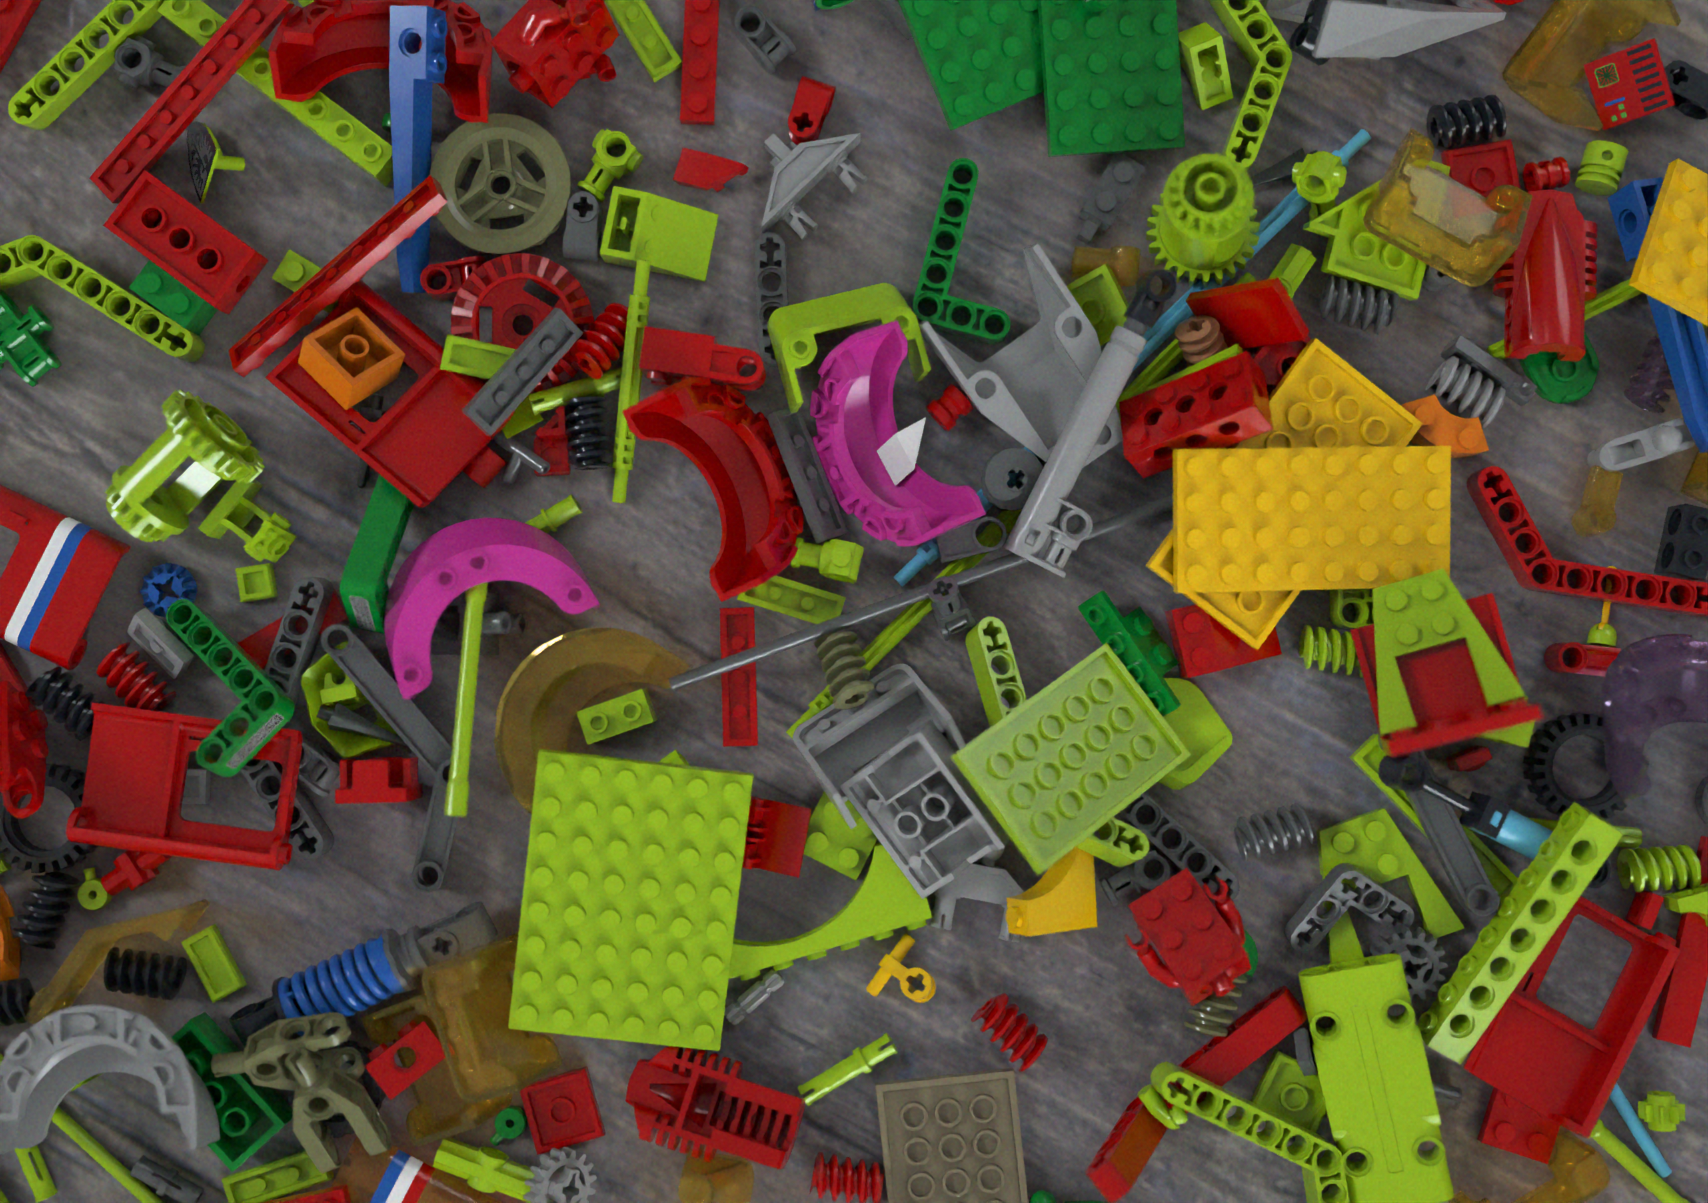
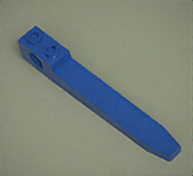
M390 6L389 88L394 205L430 176L432 83H444L447 69L445 37L448 32L446 12L429 6ZM422 40V46H421V49L419 50V44H420V41ZM430 218L420 225L410 238L404 239L396 246L402 292L425 293L420 282V275L423 269L429 265Z
M1662 177L1632 181L1607 198L1626 262L1637 260L1663 183ZM1647 295L1684 421L1699 452H1708V344L1703 324Z

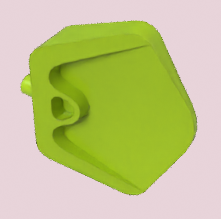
M1164 678L1180 701L1181 706L1163 718L1191 755L1158 782L1170 789L1181 790L1196 781L1231 746L1233 737L1230 730L1197 686L1179 678Z

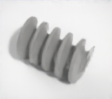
M1452 356L1437 368L1425 390H1428L1435 384L1437 386L1435 392L1437 398L1445 392L1449 393L1446 402L1448 406L1456 400L1461 401L1458 412L1462 413L1470 407L1472 411L1469 418H1476L1480 415L1484 416L1481 426L1485 428L1492 422L1503 406L1506 390L1502 386L1493 389L1494 382L1490 378L1481 382V372L1475 371L1470 374V365L1465 363L1458 367V357Z

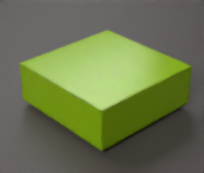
M273 563L235 568L240 602L246 603L278 597Z

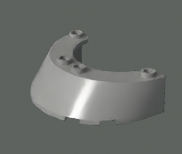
M98 1004L82 1005L60 1010L44 1017L43 1020L36 1023L30 1029L23 1031L4 1052L6 1056L0 1064V1154L15 1148L34 1147L44 1141L53 1114L65 1095L83 1080L106 1072L133 1074L155 1085L160 1103V1114H177L181 1130L189 1138V1150H197L220 1139L217 1113L204 1082L172 1038L157 1024L134 1011L117 1006Z

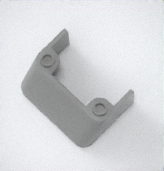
M906 664L893 665L870 679L869 681L873 682L874 688L866 694L868 699L862 705L843 710L835 708L834 704L799 725L794 731L793 741L850 829L857 825L844 803L849 799L839 786L854 775V771L885 752L930 719L942 735L949 738L958 751L966 746L952 716L913 669Z

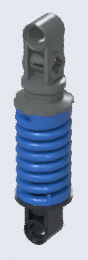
M481 901L469 904L458 912L439 919L423 928L413 926L407 930V933L399 935L393 928L386 929L378 939L370 938L365 944H357L354 950L348 948L344 950L342 955H332L330 960H321L317 966H308L305 972H295L292 978L280 977L275 979L272 984L271 997L239 1009L229 1018V1022L242 1045L246 1048L249 1036L278 1020L325 1013H340L344 1017L353 1016L357 1011H364L370 1005H377L382 1000L391 999L395 993L399 994L416 989L418 985L417 975L431 973L436 970L437 964L450 960L470 949L489 943L498 935V931ZM305 1031L295 1032L291 1036L298 1040L305 1034Z

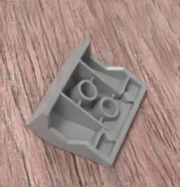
M931 719L903 737L839 786L922 899L955 879L970 864L989 852L1004 848L1010 839V836L951 758L956 752Z

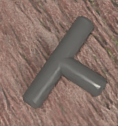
M502 430L493 438L495 443L512 454L502 476V480L505 483H515L524 463L541 475L549 471L550 464L514 438L510 437L507 439Z

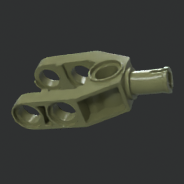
M325 1013L278 1020L249 1036L247 1047L244 1051L224 1054L217 1053L212 1058V1070L215 1073V1077L246 1073L251 1077L254 1085L291 1091L296 1090L297 1079L285 1064V1060L295 1050L297 1052L301 1048L310 1050L311 1052H308L315 1065L320 1066L319 1070L331 1066L338 1070L339 1066L345 1061L354 1060L355 1064L351 1068L338 1070L354 1081L363 1074L365 1065L360 1052L353 1047L318 1051L321 1048H329L341 1044L351 1034L346 1018L340 1013ZM330 1027H341L334 1035H324V1032ZM305 1031V1034L300 1039L295 1041L288 1040L293 1033Z
M299 1049L301 1058L296 1050L286 1058L285 1064L297 1079L293 1102V1132L321 1173L342 1166V1162H339L337 1146L331 1137V1130L329 1126L325 1127L321 1120H325L335 1113L341 1112L344 1114L369 1155L373 1156L391 1149L392 1139L389 1128L363 1085L332 1066L318 1070L306 1049Z

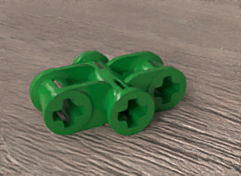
M0 289V370L4 368V363L8 360L16 373L27 384L35 387L39 384L38 379L52 368L58 369L62 366L57 355L39 336L46 330L52 331L54 325L48 316L34 304H31L28 307V312L23 315L13 299L2 289Z

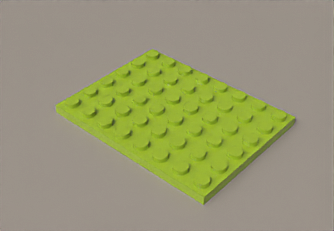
M547 749L539 750L508 1029L720 1051L753 773Z

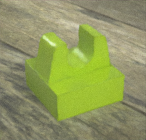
M327 673L325 675L324 689L320 690L322 704L331 708H335L337 702L343 706L365 702L366 696L346 673V679L340 685L336 683L335 674Z

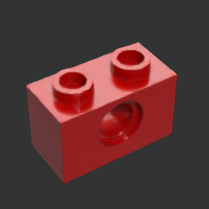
M413 1019L396 1032L400 1038L389 1047L383 1042L367 1054L370 1061L365 1064V1068L390 1101L449 1055L424 1020L417 1024ZM402 1047H410L416 1054L414 1062L407 1067L399 1066L394 1060L396 1051Z

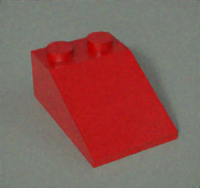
M1196 604L1165 611L1176 660L1179 662L1178 669L1181 678L1204 675L1282 654L1276 627L1273 628L1257 650L1249 646Z

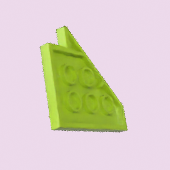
M1418 157L1305 223L1303 230L1329 238L1321 271L1352 282H1358L1364 286H1372L1376 290L1383 289L1389 294L1397 293L1399 297L1410 301L1418 299L1451 167Z

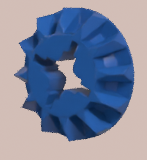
M165 563L154 566L146 576L142 577L144 582L139 592L143 596V605L153 612V615L166 618L170 605L180 599H187L192 603L195 602L197 595L196 581L193 575L181 565ZM172 581L171 589L179 597L166 596L163 600L164 592L157 585H168Z

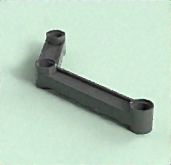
M334 624L323 632L321 637L322 647L435 777L412 871V883L417 890L433 892L443 882L459 818L444 815L446 790L449 780L445 777L443 770L451 764L452 745L413 699H403L397 680L361 640L354 629L348 624ZM334 630H342L347 634L348 645L344 649H337L332 646L330 635ZM425 866H431L436 869L438 878L432 882H426L420 878L419 870Z
M1379 735V738H1378L1379 746H1380V748L1384 751L1383 746H1382V742H1381V739H1380V735ZM1423 749L1404 753V755L1420 758L1424 761L1428 768V778L1439 783ZM1405 766L1401 771V778L1405 775ZM1423 790L1412 793L1404 791L1457 894L1460 905L1479 916L1493 914L1499 906V895L1492 887L1452 806ZM1482 889L1484 900L1479 906H1474L1472 896L1476 891Z

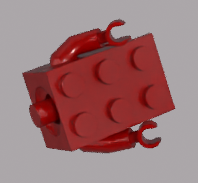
M528 0L490 41L510 75L508 78L510 84L520 93L524 94L527 91L552 109L569 93L578 80L591 78V74L597 73L599 80L603 82L611 81L617 76L610 57L603 54L619 36L603 0Z
M1185 868L1128 905L1142 937L1139 942L1132 943L1129 936L1125 934V941L1132 949L1138 950L1137 956L1150 976L1169 988L1179 987L1193 1007L1214 992L1217 997H1222L1229 993L1236 986L1233 980L1249 971L1251 965L1248 954L1242 947L1246 940L1242 916L1231 897L1226 895L1228 892L1227 884L1220 877L1216 876L1220 883L1219 890L1211 893L1208 885L1205 883L1202 890L1188 868ZM1207 895H1208L1210 898L1216 900L1215 903H1214V905L1211 903V901L1209 900V898L1207 897Z

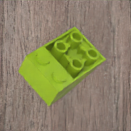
M613 186L600 255L605 263L636 268L637 259L651 261V272L706 282L719 215L648 192Z

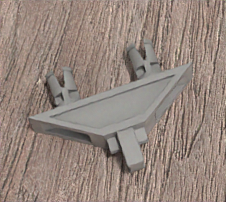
M774 133L764 141L765 149L774 157L770 162V165L774 168V173L761 226L762 234L766 233L778 220L784 219L802 240L807 239V232L800 222L813 232L817 229L818 224L803 211L798 203L828 173L833 172L850 189L852 194L857 191V185L850 176L864 185L868 177L847 158L848 154L861 143V133L800 143L798 146L793 142L786 146Z

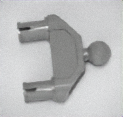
M1681 417L1609 440L1601 444L1598 449L1589 453L1587 463L1591 469L1601 471V469L1610 472L1619 471L1691 448L1695 445V441L1684 418Z
M1004 848L989 852L981 857V862L975 861L970 864L955 879L933 892L936 895L930 926L940 928L942 914H944L942 927L946 930H952L956 900L960 899V897L1001 904V907L1004 908L998 938L1006 941L1009 940L1010 933H1008V924L1006 922L1007 897L1016 896L1024 891L1003 866L995 865V861L1003 855ZM1011 933L1010 939H1012V942H1020L1021 935Z

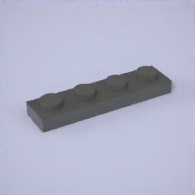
M554 308L461 411L486 435L492 436L580 338L583 332L560 308Z
M786 408L767 415L769 425L816 544L847 534L848 530L800 408L795 413H790V409Z

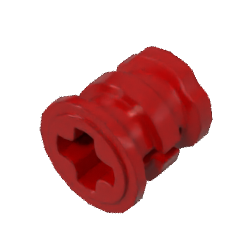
M1561 156L1554 158L1551 162L1550 160L1540 161L1538 164L1529 162L1523 168V183L1527 192L1542 189L1554 190L1555 187L1562 188L1568 185L1570 181L1568 163Z

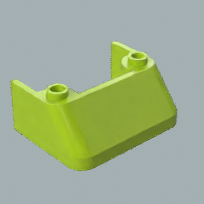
M889 283L875 284L781 307L771 314L767 325L790 413L798 412L803 404L795 369L805 367L815 359L817 354L815 337L878 321H881L883 325L897 320L907 339V355L914 381H922L931 371L917 317L895 286Z

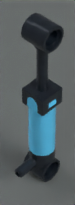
M1404 754L1396 756L1386 755L1379 764V777L1386 786L1410 793L1423 790L1463 811L1459 818L1462 826L1478 834L1488 836L1532 860L1538 854L1540 845L1553 832L1511 810V806L1492 796L1472 791L1468 799L1428 778V768L1420 758ZM1405 766L1406 772L1404 777L1401 778V771ZM1608 859L1604 861L1587 887L1595 889L1607 883L1611 874V865Z

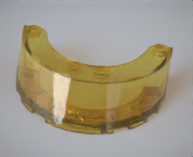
M593 627L567 632L542 644L530 653L513 672L505 685L496 710L495 754L498 766L501 767L505 780L510 787V792L519 804L532 815L539 750L547 749L567 752L568 737L573 722L577 717L576 712L580 711L595 695L614 685L629 682H642L658 685L663 688H671L668 678L690 671L694 665L649 638L616 628Z

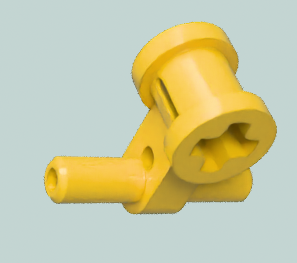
M907 933L903 934L889 955L886 953L878 965L881 967L866 987L867 992L877 997L893 975L900 980V987L904 995L912 1001L924 1003L934 996L936 982L928 972L918 967L907 969L900 964L915 943V939ZM914 979L922 980L923 985L926 986L922 992L919 990L914 991L915 988L911 985Z

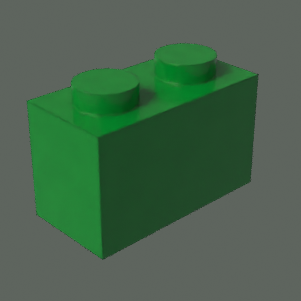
M151 260L147 262L129 287L183 328L197 335L201 334L218 311L217 308L206 302Z

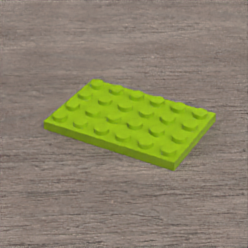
M1105 643L956 752L951 758L1039 875L1187 759L1191 753L1111 647Z

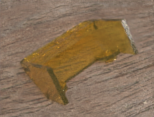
M1555 0L1503 69L1502 77L1513 92L1554 122L1600 131L1603 124L1583 89L1574 88L1585 74L1583 65L1594 61L1609 40L1624 42L1636 38L1648 22L1678 26L1682 20L1672 0Z

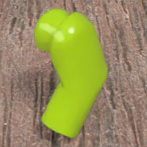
M1151 1084L1144 1086L1138 1092V1097L1149 1112L1169 1129H1179L1181 1124L1187 1122L1188 1116L1185 1110L1176 1105L1169 1109Z

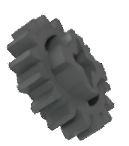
M1403 925L1402 933L1398 934L1393 928H1389L1391 937L1386 939L1379 935L1377 938L1381 946H1371L1369 950L1373 956L1392 953L1401 955L1411 1002L1413 994H1418L1422 1000L1426 999L1425 990L1429 988L1431 991L1436 992L1438 989L1434 984L1435 980L1444 981L1446 978L1442 971L1439 970L1448 967L1445 958L1441 957L1445 954L1444 949L1440 944L1436 945L1437 940L1432 933L1425 937V932L1421 927H1417L1414 933H1411L1409 927ZM1410 960L1411 964L1405 967L1404 962Z

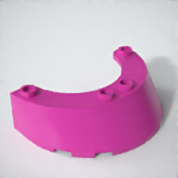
M897 320L854 333L827 355L817 372L821 377L818 388L812 390L810 415L816 418L818 435L813 436L815 449L831 490L848 515L854 513L863 523L862 529L880 541L887 539L896 542V546H914L979 518L986 513L979 496L970 486H954L941 483L925 473L917 464L915 469L895 486L877 453V450L895 433L899 432L893 409V388L896 374L902 361L906 358L908 347L907 339Z
M479 518L459 522L438 531L423 541L407 557L398 570L389 590L384 614L386 644L403 699L412 700L418 697L417 693L430 685L433 677L430 647L436 623L442 612L457 596L474 586L491 581H515L542 591L568 614H579L592 607L595 610L600 608L601 606L584 572L571 553L561 543L540 529L526 523L503 518Z

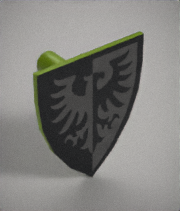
M193 121L187 127V147L191 177L200 203L204 204L214 169L244 171L245 160L243 157L224 156L218 140L205 123Z

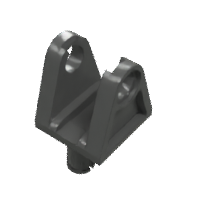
M465 591L447 606L458 607V613H460V633L457 634V641H431L430 655H461L466 607ZM487 593L486 601L484 602L479 655H499V634L524 635L527 631L528 620L525 613H499V593Z

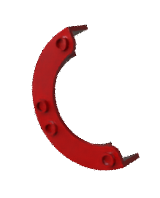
M314 0V2L303 8L295 6L286 14L280 22L268 49L275 99L303 102L312 98L323 86L340 76L367 69H389L390 6H429L445 11L448 32L445 37L447 69L444 83L436 84L450 97L454 113L457 117L471 123H488L493 46L490 42L492 36L489 28L486 29L481 23L480 15L465 2L456 4L450 0ZM422 40L420 41V44H419V50L421 49V46H422Z
M693 377L679 381L623 410L622 413L629 429L635 436L644 441L663 442L678 449L696 465L709 484L717 502L722 526L720 550L709 571L710 583L721 602L765 583L791 563L798 551V548L795 546L797 535L803 532V509L797 505L795 488L769 422L761 411L755 414L745 404L746 397L727 384L718 386L711 383L710 378Z

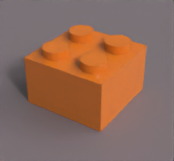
M356 307L304 337L298 363L347 410L398 379L405 353Z

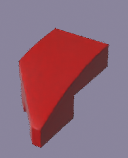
M682 148L673 181L683 186L703 190L713 188L716 192H719L725 188L724 184L738 174L741 176L746 174L748 167L743 163Z
M559 406L555 411L556 414L535 432L537 437L533 440L534 453L550 464V469L546 474L541 475L534 470L537 477L571 475V465L567 461V458L570 457V451L566 446L569 443V437L566 436L568 423L565 422L567 411L564 406Z

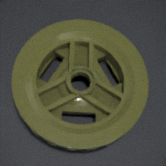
M489 114L488 123H463L443 141L436 152L430 169V175L441 184L448 201L437 214L439 221L462 245L485 255L494 254L502 256L513 253L528 252V249L543 244L551 233L557 231L563 216L566 217L568 201L572 196L571 170L567 158L557 141L537 123L514 114ZM527 152L532 156L545 173V177L538 182L534 180L518 159L522 153ZM476 159L480 160L481 162L469 190L461 189L468 168ZM498 177H506L511 182L510 189L505 194L499 195L492 190V184ZM524 216V223L517 227L503 230L491 228L492 220Z

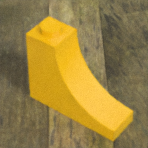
M1075 847L1049 867L1043 877L1030 889L1016 896L1007 897L1006 922L1008 924V933L1036 936L1098 927L1094 855Z

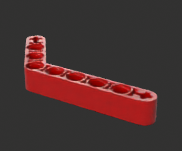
M1490 466L1474 471L1467 480L1468 492L1517 582L1524 589L1692 616H1708V602H1696L1698 596H1705L1708 599V583L1553 559L1509 476L1502 468ZM1487 478H1490L1492 484L1485 488L1483 483L1488 480ZM1500 494L1501 499L1491 501V498L1497 497ZM1501 505L1506 506L1509 510L1510 516L1507 522L1503 521L1499 516ZM1519 535L1526 542L1524 552H1520L1516 548L1515 542ZM1535 566H1538L1543 574L1542 580L1539 583L1532 576ZM1570 571L1575 574L1577 580L1573 588L1567 583V575ZM1604 576L1610 580L1612 586L1608 594L1601 587V581ZM1638 582L1644 587L1642 598H1639L1636 594ZM1673 587L1678 592L1676 603L1672 602L1670 598V592Z
M1281 986L1227 1026L1226 1029L1229 1031L1227 1036L1213 1037L1178 1066L1222 1087L1304 1023L1308 1018L1306 1010L1287 986ZM1178 1081L1168 1082L1181 1090L1182 1085ZM1157 1091V1093L1160 1095V1097L1163 1099V1101L1166 1103V1105L1169 1107V1109H1171V1108L1174 1106V1104H1172V1103H1170L1169 1101H1167V1100ZM1207 1091L1198 1095L1196 1103H1200L1206 1098ZM1138 1096L1125 1108L1085 1171L1108 1203L1119 1200L1130 1191L1168 1129L1149 1112Z

